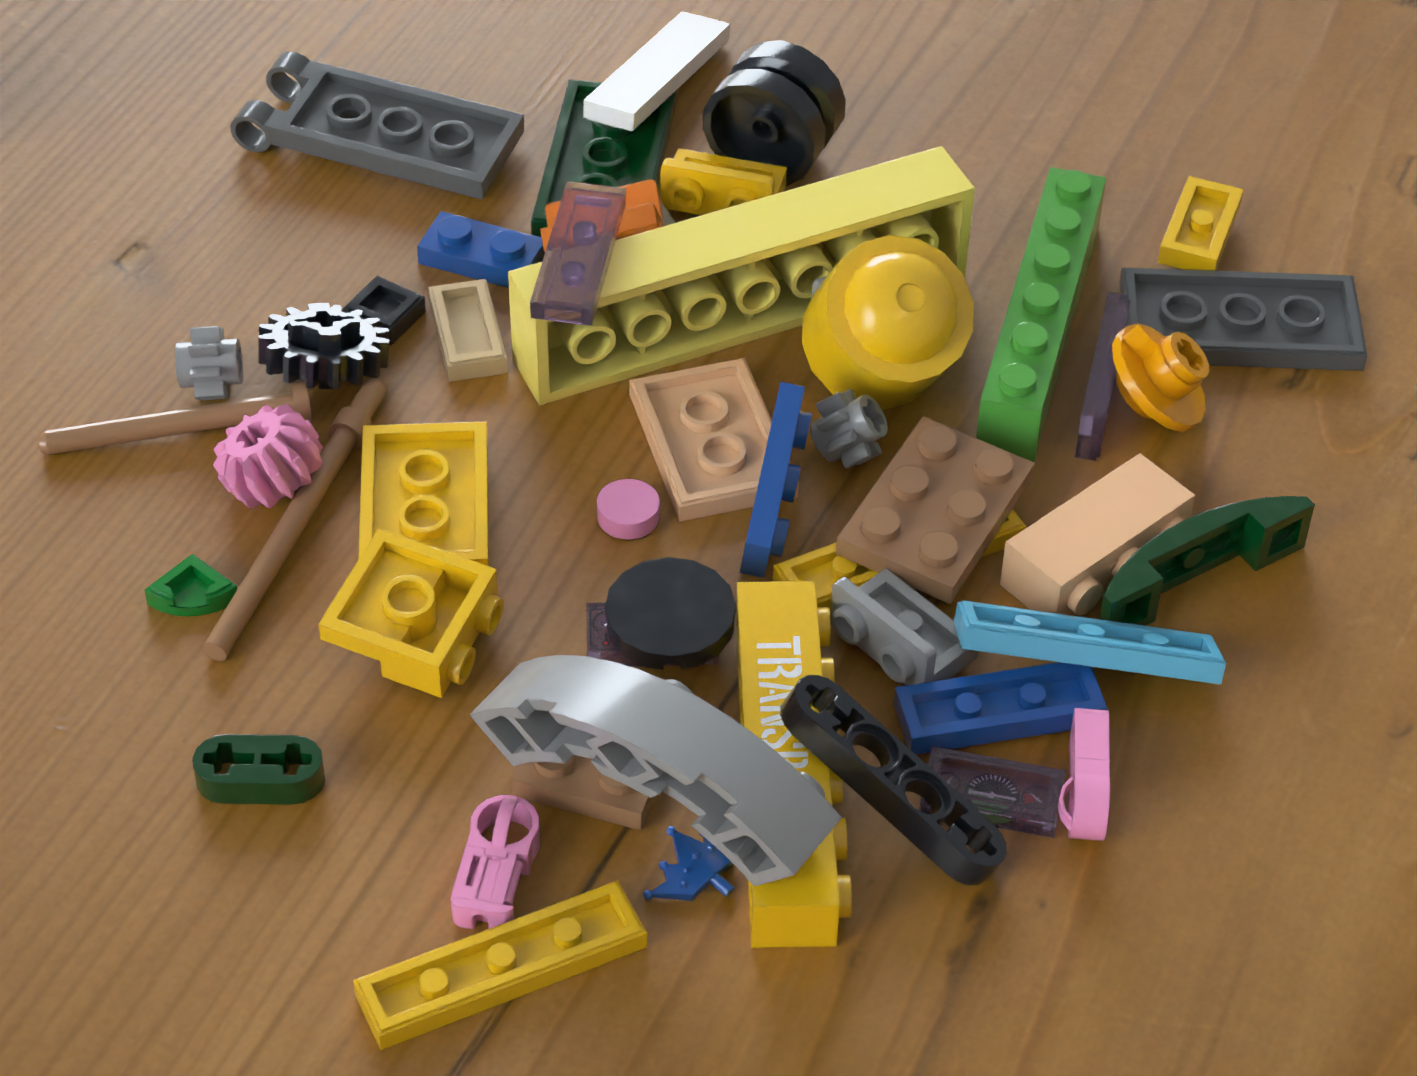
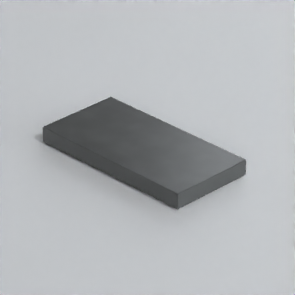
M1152 268L1121 269L1119 286L1123 329L1126 326L1138 323L1152 327L1164 336H1170L1178 331L1185 333L1200 346L1211 366L1364 371L1367 351L1354 277L1351 275Z

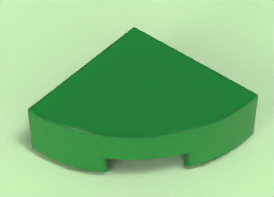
M191 554L144 590L147 604L160 612L175 616H201L225 609L237 591V585L200 558Z

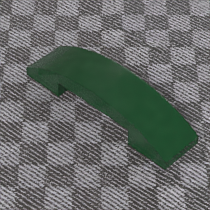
M1280 496L1245 500L1199 513L1164 530L1137 550L1113 577L1103 596L1100 620L1146 626L1156 620L1160 595L1239 555L1257 571L1304 548L1315 504L1307 496Z

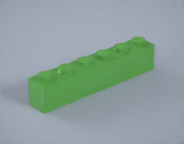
M1050 167L980 399L976 433L977 439L1034 463L1098 234L1107 178L1086 174L1078 170H1064Z

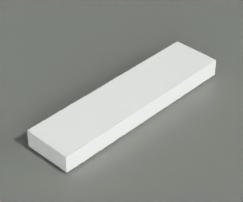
M681 12L584 99V118L633 131L729 41L730 24Z

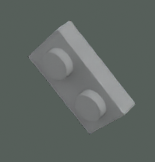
M887 568L860 587H857L846 577H842L832 585L830 625L834 627L837 634L846 643L858 646L878 662L892 680L902 682L905 685L950 679L978 658V651L961 648L953 623L954 620Z

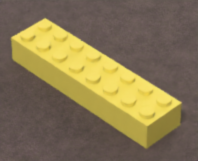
M940 146L508 271L512 360L540 406L803 326V315L812 299L813 282L818 278L828 276L838 262L862 242L887 235L918 238L944 252L965 276L975 187L946 150Z

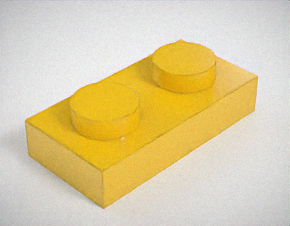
M1188 176L1161 243L1158 263L1182 270L1216 271L1240 209L1244 189Z

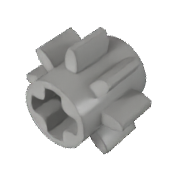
M219 326L190 328L191 342L176 343L175 367L179 387H194L195 399H199V401L228 399L227 385L242 384L243 358L239 339H224V329Z
M849 389L843 393L839 391L816 403V407L822 417L811 423V436L816 448L826 460L835 462L841 459L844 467L849 468L855 464L858 466L882 453L876 440L887 434L888 426L882 409L871 396L864 394L857 398L854 390Z

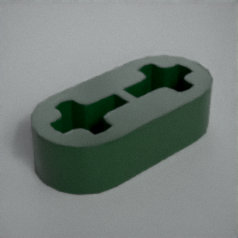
M217 735L203 741L196 748L192 757L197 789L203 797L216 803L299 804L313 799L322 790L325 783L321 749L316 742L304 736ZM222 764H233L230 765L228 774H215L220 772ZM290 765H301L298 767L296 775H284L288 773Z

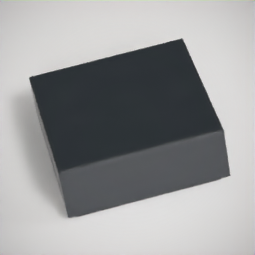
M376 276L342 309V312L345 313L359 309L363 311V319H380V328L389 329L390 346L426 312L424 296L379 276Z

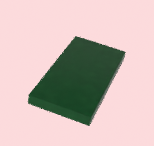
M569 80L531 219V235L541 237L540 229L548 227L545 206L549 203L650 179L654 180L658 186L661 166L664 161L676 108V91L636 129L629 131L584 118V99L603 82Z

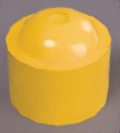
M887 235L859 244L838 262L817 288L803 315L802 345L811 371L830 393L835 394L839 391L843 393L853 389L857 398L864 394L869 395L878 403L882 410L912 402L962 356L973 333L974 302L964 275L944 252L918 238Z

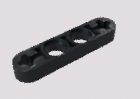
M807 675L799 679L780 706L781 719L789 732L948 876L966 885H979L986 881L1003 862L1007 854L1006 842L997 827L839 685L819 675ZM813 706L814 708H816L819 711V713L812 710L811 707ZM839 729L845 733L843 737L837 733ZM853 745H859L871 751L877 757L880 767H873L862 761L855 753ZM910 791L922 797L929 804L932 814L923 813L913 807L908 801L905 792ZM943 822L950 827L947 831L941 827ZM966 845L971 847L976 852V854L969 851Z

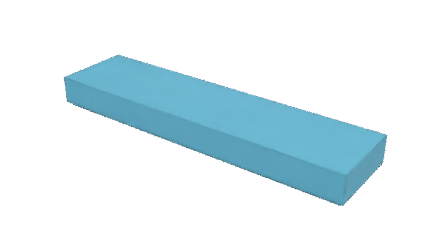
M964 600L957 603L953 622L961 648L967 650L1214 684L1222 683L1226 662L1213 637L1207 634Z

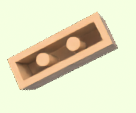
M1139 453L1005 542L1000 585L1030 610L1082 616L1097 604L1121 566L1137 550L1164 530L1191 517L1195 494Z

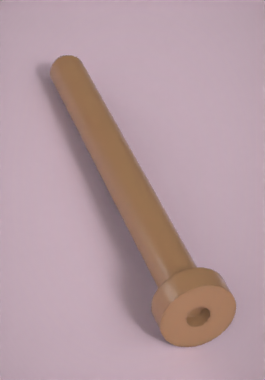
M306 381L291 383L292 392L45 430L38 436L41 452L49 455L236 426L243 421L244 414L251 417L257 414L265 405L275 409L278 406L288 404L295 412L300 413L305 421L309 420L310 423H313Z

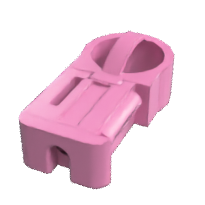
M1074 708L1068 750L1069 779L1062 786L1058 811L1061 821L1068 829L1069 838L1104 841L1108 825L1110 802L1109 710ZM1069 792L1067 812L1064 804V797Z
M498 795L486 799L473 812L470 834L451 894L452 920L456 926L473 929L477 921L488 922V929L514 920L512 904L520 875L529 876L533 859L540 849L539 815L535 807L527 800L514 795ZM510 821L522 824L529 830L528 835L522 840L506 844ZM495 824L492 842H489L482 836V833L489 826Z

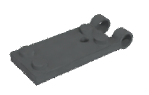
M288 51L282 53L266 75V83L269 90L277 98L284 102L292 103L289 109L282 111L274 109L266 102L250 100L243 105L230 125V131L235 141L243 148L252 152H264L272 144L483 200L524 133V115L312 61L300 53ZM286 73L293 76L298 82L289 78Z

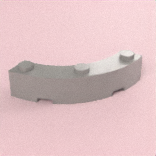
M554 655L538 657L519 663L470 714L471 718L513 766L530 762L565 764L573 755L592 759V764L601 774L619 781L649 798L659 795L662 791L698 815L697 819L690 826L720 850L753 886L795 875L842 818L825 799V792L822 786L813 777L804 772L797 771L762 739L727 714L695 696L686 685L674 679L663 680L642 670L613 661L587 656Z

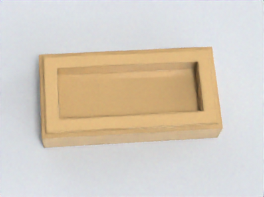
M486 279L428 287L429 303L449 382L508 373L507 356Z

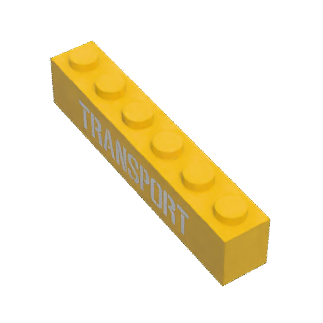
M816 581L737 582L735 626L740 724L762 739L797 771L804 772L813 777L822 786L825 792V799L831 806L832 804H842L843 780L789 732L780 716V706L799 679L807 675H819L834 682L833 658H821L820 648L830 646L829 607L817 608ZM813 706L811 707L812 710L819 713V711L816 708H814ZM846 818L840 819L795 875L758 886H753L748 880L751 948L836 946L839 918H851L852 912L850 875H837L836 860L847 859Z

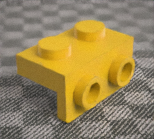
M678 148L674 159L665 158L661 166V202L666 209L705 215L784 192L787 167Z

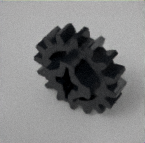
M329 303L308 304V310L304 312L289 307L286 308V317L271 314L268 316V324H260L259 364H266V373L269 375L283 373V382L288 384L300 379L305 380L306 387L312 389L317 385L319 389H339L340 382L348 381L356 386L362 385L363 376L378 378L380 376V368L388 367L389 329L380 328V319L378 318L363 319L362 310L358 309L350 313L342 312L341 305H334L330 308Z

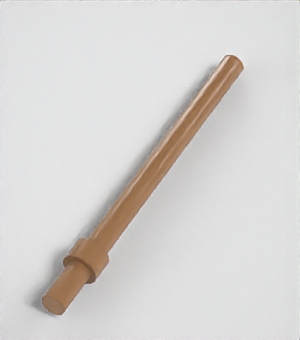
M374 378L366 379L351 405L343 407L329 427L330 439L320 454L323 465L319 470L310 474L312 480L310 485L300 486L205 641L203 651L210 658L217 661H224L350 452L362 446L363 425H372L371 418L387 392L385 385L381 381Z

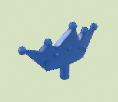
M669 826L666 832L673 838L678 864H668L667 861H661L658 866L660 870L664 871L666 881L652 891H644L643 897L646 900L662 898L693 901L710 884L726 898L729 897L735 890V887L724 879L721 874L734 864L704 836H702L703 842L677 831L674 826Z

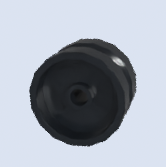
M782 40L763 41L744 51L728 76L722 80L703 109V131L711 150L716 155L787 167L786 186H789L805 177L822 150L836 133L845 119L846 98L839 79L828 65L815 54L802 46Z

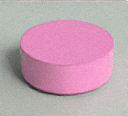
M621 479L611 482L600 491L597 497V520L599 526L603 531L615 538L630 540L644 537L651 533L659 523V495L651 485L643 481Z

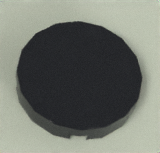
M673 557L643 561L624 571L609 588L605 604V618L610 641L624 657L646 668L664 670V664L674 665L681 663V670L698 667L718 656L732 639L736 602L731 587L714 569L699 562Z

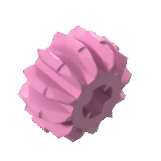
M288 404L278 406L275 409L265 405L257 414L251 417L244 414L243 421L236 427L227 428L225 430L227 439L219 442L214 448L217 458L213 466L218 472V479L228 492H232L237 500L242 501L249 509L258 507L261 504H264L267 508H272L279 499L285 496L293 499L294 491L300 486L310 485L312 483L310 474L319 470L323 465L320 457L323 446L318 440V433L309 420L305 421L301 414L295 412Z

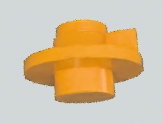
M1138 323L1126 326L1118 332L1112 343L1113 361L1118 372L1116 375L1117 385L1126 403L1142 417L1153 419L1165 428L1178 432L1187 431L1201 423L1206 413L1205 394L1201 382L1209 374V363L1200 346L1185 333L1178 331L1170 336H1164L1154 328Z

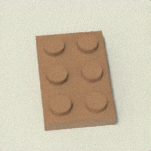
M923 416L837 537L836 554L878 573L887 568L910 587L951 604L1032 481L1035 463Z

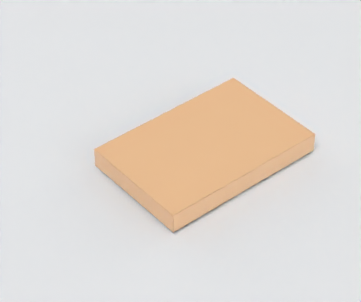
M740 358L629 380L630 398L678 521L682 522L753 507L772 419L746 359ZM799 482L797 483V488H796V493H795V497H794V498H798Z

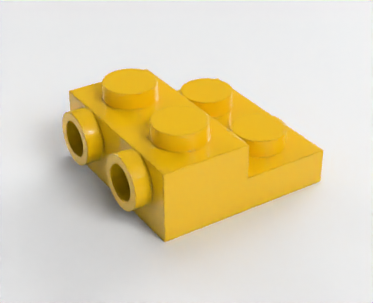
M378 528L318 624L320 639L380 661L382 677L442 698L451 682L462 685L469 677L476 656V650L472 645L479 633L489 636L494 633L503 613L504 600L498 597L497 571L495 568Z

